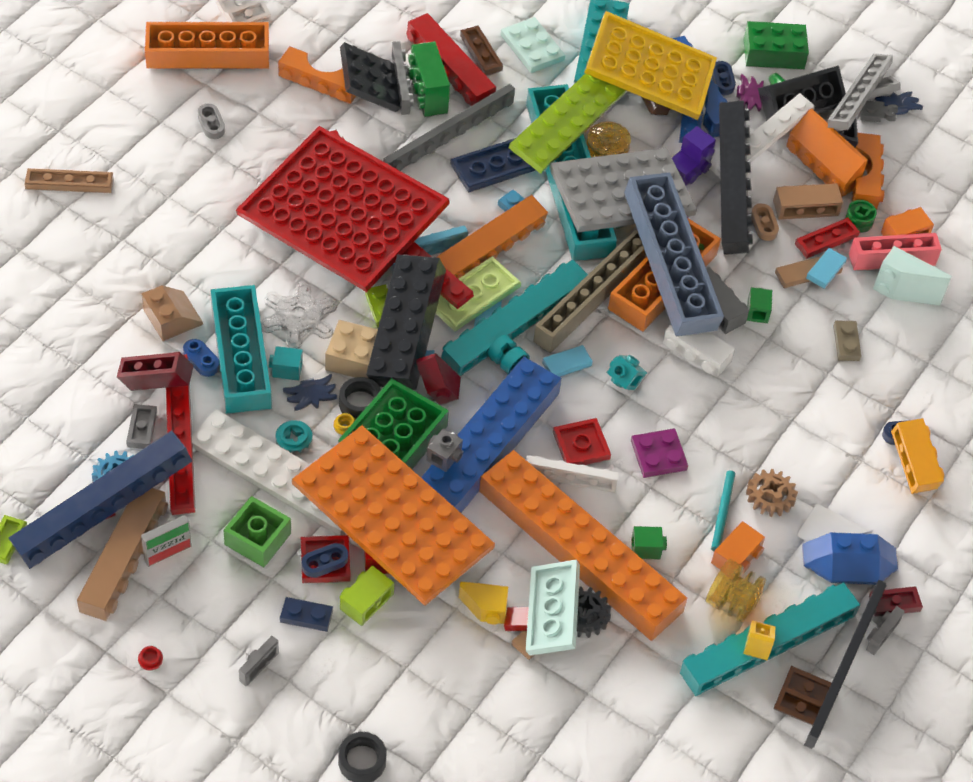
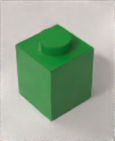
M751 287L747 300L749 313L746 321L769 322L772 311V290Z
M634 526L631 536L632 551L642 559L660 560L662 551L667 549V537L663 536L662 527Z

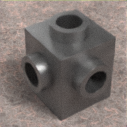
M442 429L438 435H434L431 438L427 447L426 461L447 472L454 462L458 463L464 453L462 450L463 440L457 434Z

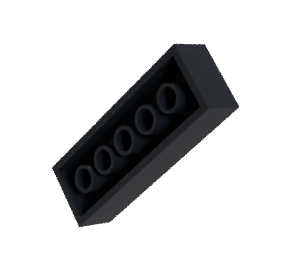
M397 255L366 373L367 377L374 380L380 387H384L392 378L412 390H417L420 372L416 362L417 359L425 357L446 274V269L440 258Z

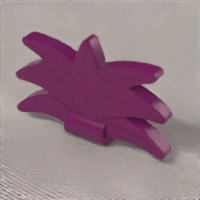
M741 74V85L737 86L736 97L739 101L744 100V104L747 103L749 111L756 106L760 112L762 104L757 88L763 87L764 81L762 80L760 84H757L756 79L752 76L749 83L747 78Z

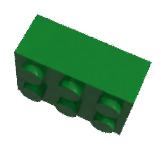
M747 21L744 34L746 66L805 70L809 55L806 25Z
M436 42L411 45V53L408 54L410 68H408V78L413 81L412 89L414 95L417 94L418 108L422 109L424 117L448 114L450 83Z

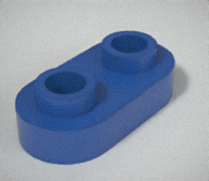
M190 339L185 342L183 354L188 355V359L194 365L195 370L205 377L217 374L219 371V359L207 345L199 339Z

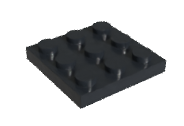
M344 42L340 46L346 92L397 112L401 105L394 63Z

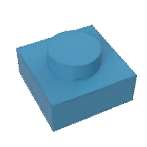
M512 190L498 200V206L507 211L524 200V198L515 190Z

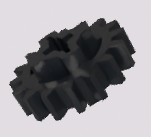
M582 586L579 587L577 637H581L582 633H586L587 638H590L591 632L598 636L600 635V630H605L608 622H610L611 605H607L608 598H600L601 591H597L595 594L592 593V587H589L587 591H584ZM587 608L585 616H583L584 609Z

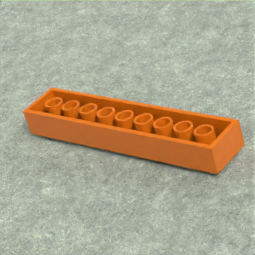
M515 450L511 451L481 476L479 492L558 561L577 560L580 564L579 579L588 587H592L595 593L601 591L600 597H607V603L650 641H653L684 612L687 597Z

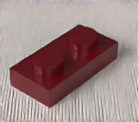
M917 587L884 590L874 616H884L887 611L891 613L896 606L904 610V614L921 612L923 605Z

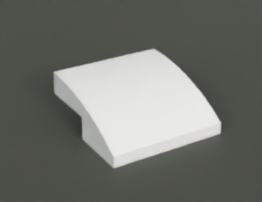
M216 0V5L228 22H256L271 16L263 0Z

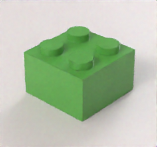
M251 496L224 528V545L264 568L291 535V518Z

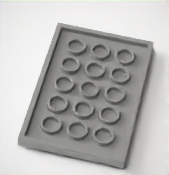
M667 148L550 164V172L577 232L635 224L624 194L630 177L670 172L686 216H694L697 212V208Z

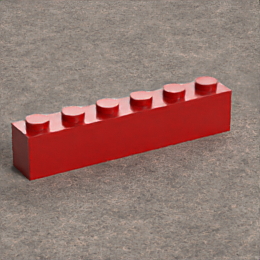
M428 13L408 21L406 34L409 41L414 44L436 42L448 80L454 90L463 96L467 104L473 106L496 92V86Z

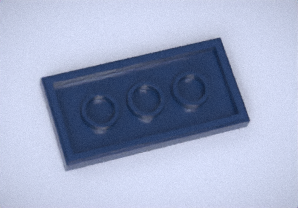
M514 139L450 159L452 168L468 193L536 170L508 148Z

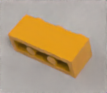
M924 418L897 423L891 432L911 494L938 489L944 482V471L939 467L937 450L932 446L930 429L925 424Z

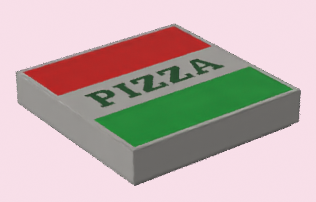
M186 515L141 535L144 561L148 567L192 547L190 524Z

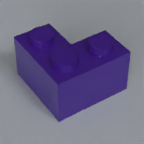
M698 126L683 137L681 151L672 157L685 186L689 183L693 184L698 176L702 173H707L712 166L711 160L715 152L716 139Z

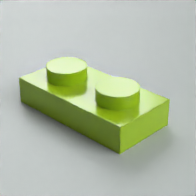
M386 284L371 287L368 292H365L377 328L379 327L388 293Z

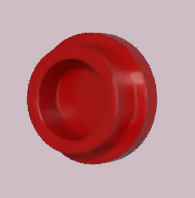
M147 646L140 651L138 663L144 670H156L163 663V654L158 648Z

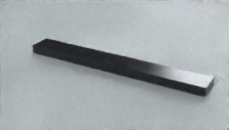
M878 580L804 743V746L810 749L814 748L887 586L881 580Z

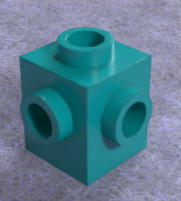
M619 355L610 362V368L606 372L612 377L611 381L616 386L628 390H635L647 374L638 365L640 363L639 360L632 355Z

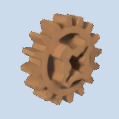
M764 469L760 475L755 473L753 479L749 480L746 495H749L748 503L754 502V510L760 508V514L762 515L767 511L770 517L773 516L774 512L779 516H782L783 511L790 512L791 506L794 507L798 494V491L794 490L796 484L789 483L791 477H782V471L775 474L774 469H771L770 473H767Z

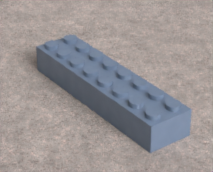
M671 173L630 177L624 194L675 336L717 331L724 315Z

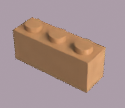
M836 183L776 187L773 203L778 220L839 216L843 200Z

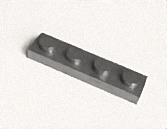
M400 41L392 42V62L395 67L401 115L410 114V106H413L414 101L413 94L409 93L411 91L410 78H406L408 76V65L404 64L406 61L405 49L401 50Z

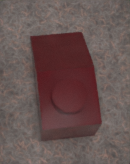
M436 353L417 359L416 363L428 395L439 405L459 399L461 377Z

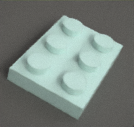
M535 17L501 29L500 35L530 73L565 61L564 52Z

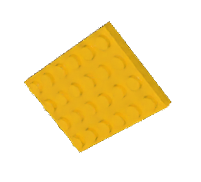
M606 11L584 73L698 120L702 112L717 57Z

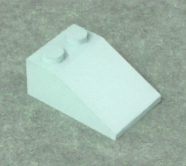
M894 246L882 262L873 289L891 299L940 306L952 276Z

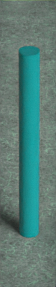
M731 470L726 472L711 546L712 551L717 549L723 539L736 474Z

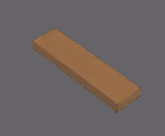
M27 168L25 189L112 193L114 175L113 172Z

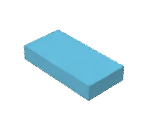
M828 248L808 272L806 279L825 289L844 266L847 258Z
M583 345L544 357L542 361L548 371L559 377L591 367L593 362Z

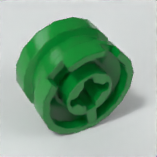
M856 200L849 204L845 218L848 217L860 233H865L872 229L877 210L868 201Z

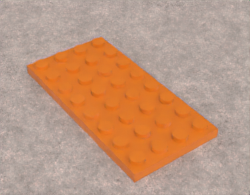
M360 426L292 478V484L424 606L495 547V543L363 426Z

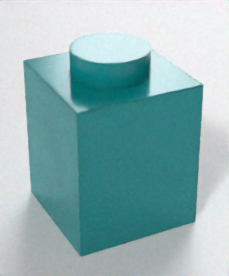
M276 346L274 355L270 354L268 367L272 368V377L299 381L303 365V349Z

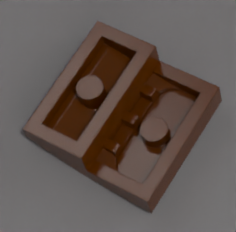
M791 666L773 709L813 725L832 682Z

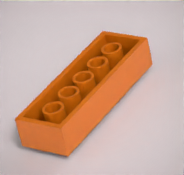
M146 22V68L269 69V22Z
M687 218L698 247L700 243L704 245V250L699 251L706 267L717 256L721 238ZM647 257L610 293L608 310L642 332L666 309Z

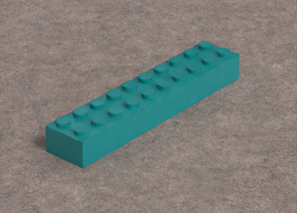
M568 84L528 88L526 107L531 123L569 89ZM584 134L553 163L591 158ZM549 166L545 171L571 258L574 261L607 257L616 248L617 238L613 227L577 232Z

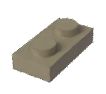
M835 320L833 328L838 361H860L862 355L857 321Z

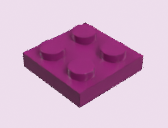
M675 428L631 436V443L643 478L687 471L688 463Z

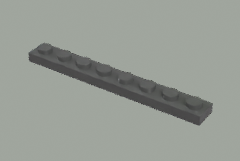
M508 84L386 156L383 162L401 171L411 163L417 162L426 154L432 153L443 144L449 143L450 140L458 135L464 134L473 126L479 125L488 117H492L505 107H509L514 103L515 88Z

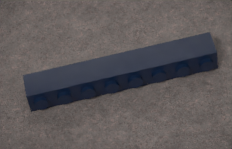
M170 431L10 536L9 540L28 568L31 569L97 524L103 522L118 510L124 508L136 498L165 481L180 469H183L192 462V459L183 443L173 431Z

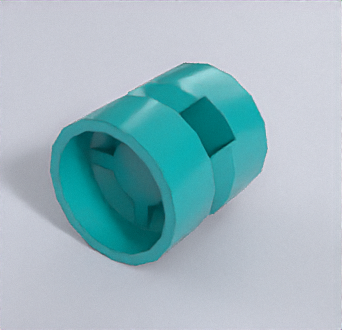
M502 335L497 338L487 353L488 357L494 363L500 365V368L507 375L523 357L530 359L529 354L521 347H517L516 342L508 335Z

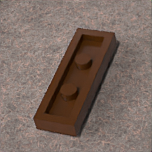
M479 25L460 30V37L480 70L486 76L503 71L502 62Z

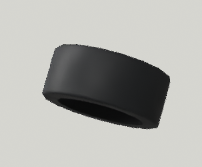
M367 377L349 379L343 383L339 391V407L341 412L351 414L356 420L367 406H354L347 401V397L355 392H366L375 398L381 391L380 386L374 380Z
M356 732L350 734L342 741L338 752V766L341 773L352 782H372L382 775L386 767L387 750L383 741L377 735L370 732ZM358 746L370 747L377 754V762L368 769L354 768L347 760L349 751Z

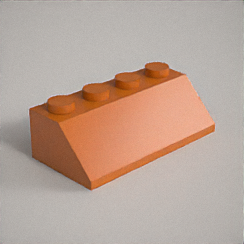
M810 109L792 129L786 145L789 151L794 153L825 184L837 183L841 197L852 192L856 178L863 177L868 161L834 128H828V123L813 109Z

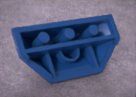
M830 532L802 545L804 567L813 570L817 575L830 583L844 582L845 584L876 585L878 580L884 581L898 569L896 548L878 534Z

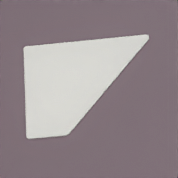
M816 504L799 530L797 537L808 542L830 532L861 534L866 533L867 529L820 504Z

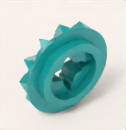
M290 420L284 422L276 430V444H279L281 448L288 450L290 453L293 451L301 453L302 449L308 448L312 442V430L302 421ZM291 432L298 437L297 442L290 438Z

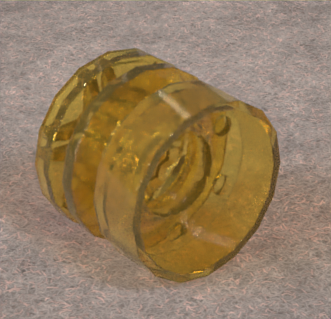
M601 122L591 127L586 142L591 158L628 153L631 144V136L628 130L615 122Z
M728 559L710 587L705 602L718 610H721L726 603H729L728 616L732 617L739 609L736 620L742 623L759 603L766 578L759 576L753 584L756 573L751 571L744 579L742 578L744 566L732 559Z

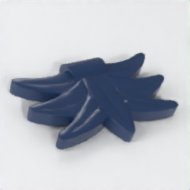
M912 91L900 95L893 92L890 96L875 97V101L884 102L886 107L888 105H897L898 113H895L896 115L906 114L909 110L923 109V105L917 104L919 98L910 97L912 96Z
M332 374L317 380L309 378L300 381V384L297 386L283 388L284 393L293 395L287 398L288 402L299 403L294 407L295 411L301 410L311 403L318 409L319 401L337 399V394H330L336 388V384L327 385L332 379Z

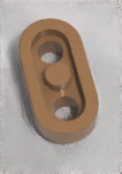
M756 204L751 212L756 233L760 239L772 241L777 237L779 231L773 210L767 204Z

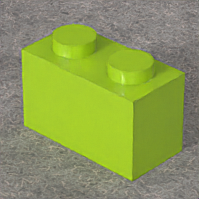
M371 566L367 571H363L358 575L356 582L351 587H346L341 592L339 597L340 610L360 626H363L394 595V582L374 566Z

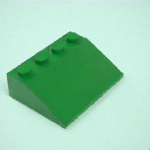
M391 378L340 437L338 443L360 426H363L407 466L413 469L427 452L431 438L434 435H438L442 429L448 427L449 410Z

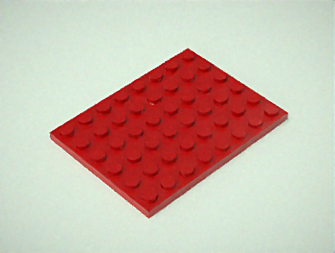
M318 126L236 209L238 216L363 291L368 292L396 262L397 255H402L446 209L450 201L446 196L323 127Z

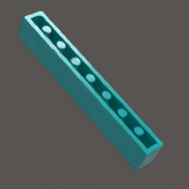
M573 259L567 264L565 262L560 264L554 273L544 275L538 284L528 286L522 295L512 297L506 306L496 308L490 317L480 319L474 328L464 330L455 341H448L442 348L441 359L459 376H462L488 357V350L497 338L502 335H508L513 340L542 320L588 274Z
M844 582L837 586L831 585L823 593L817 596L815 594L811 595L803 603L797 606L796 604L790 605L783 613L778 615L772 614L762 622L775 626V641L768 660L856 616L860 603ZM750 626L744 632L738 635L731 634L724 642L718 645L711 644L703 652L697 655L691 654L683 660L680 674L695 696L768 661L743 654Z

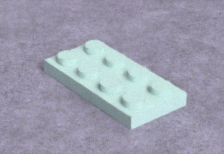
M577 560L531 567L526 652L529 656L576 649L580 564Z

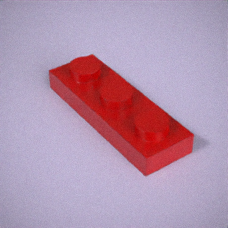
M847 217L797 238L795 245L804 257L808 259L827 251L828 248H834L854 238H858L860 231Z

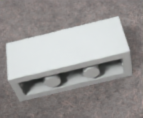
M672 325L665 331L663 344L716 378L732 362L735 348L710 332L676 337Z

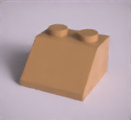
M161 285L142 293L143 310L162 341L203 325V321L184 291Z

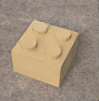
M339 320L325 353V370L351 377H367L366 373L378 329Z

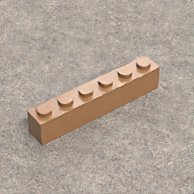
M152 488L144 495L127 504L77 599L80 613L107 621L110 613L113 614L116 611L118 598L121 593H125L128 587V578L131 573L134 574L139 563L138 559L143 554L141 535L157 528L160 516H164L167 511L168 502H166L164 491Z

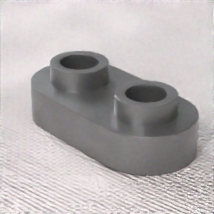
M213 104L201 105L198 108V119L204 134L210 139L221 138L225 134V124L218 108Z

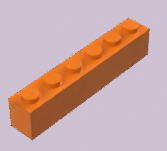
M531 194L436 258H440L444 267L454 276L461 278L490 257L496 258L503 250L505 252L508 251L518 240H525L533 230H540L546 223L545 219L548 212Z

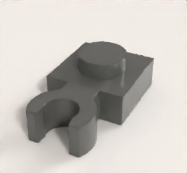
M867 101L860 114L861 121L881 122L882 118H886L888 121H896L895 113H898V106L888 105L886 107L884 102Z

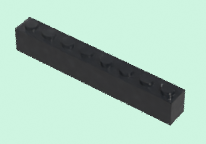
M744 100L719 103L721 240L724 255L749 253V245L753 244L752 231L749 232V226H753L752 213L748 214V208H752L751 195L748 196V191L752 190L751 178L747 176V173H751V161L747 160V155H751L750 143H747V138H750V126H746V121H750L749 108L745 109Z

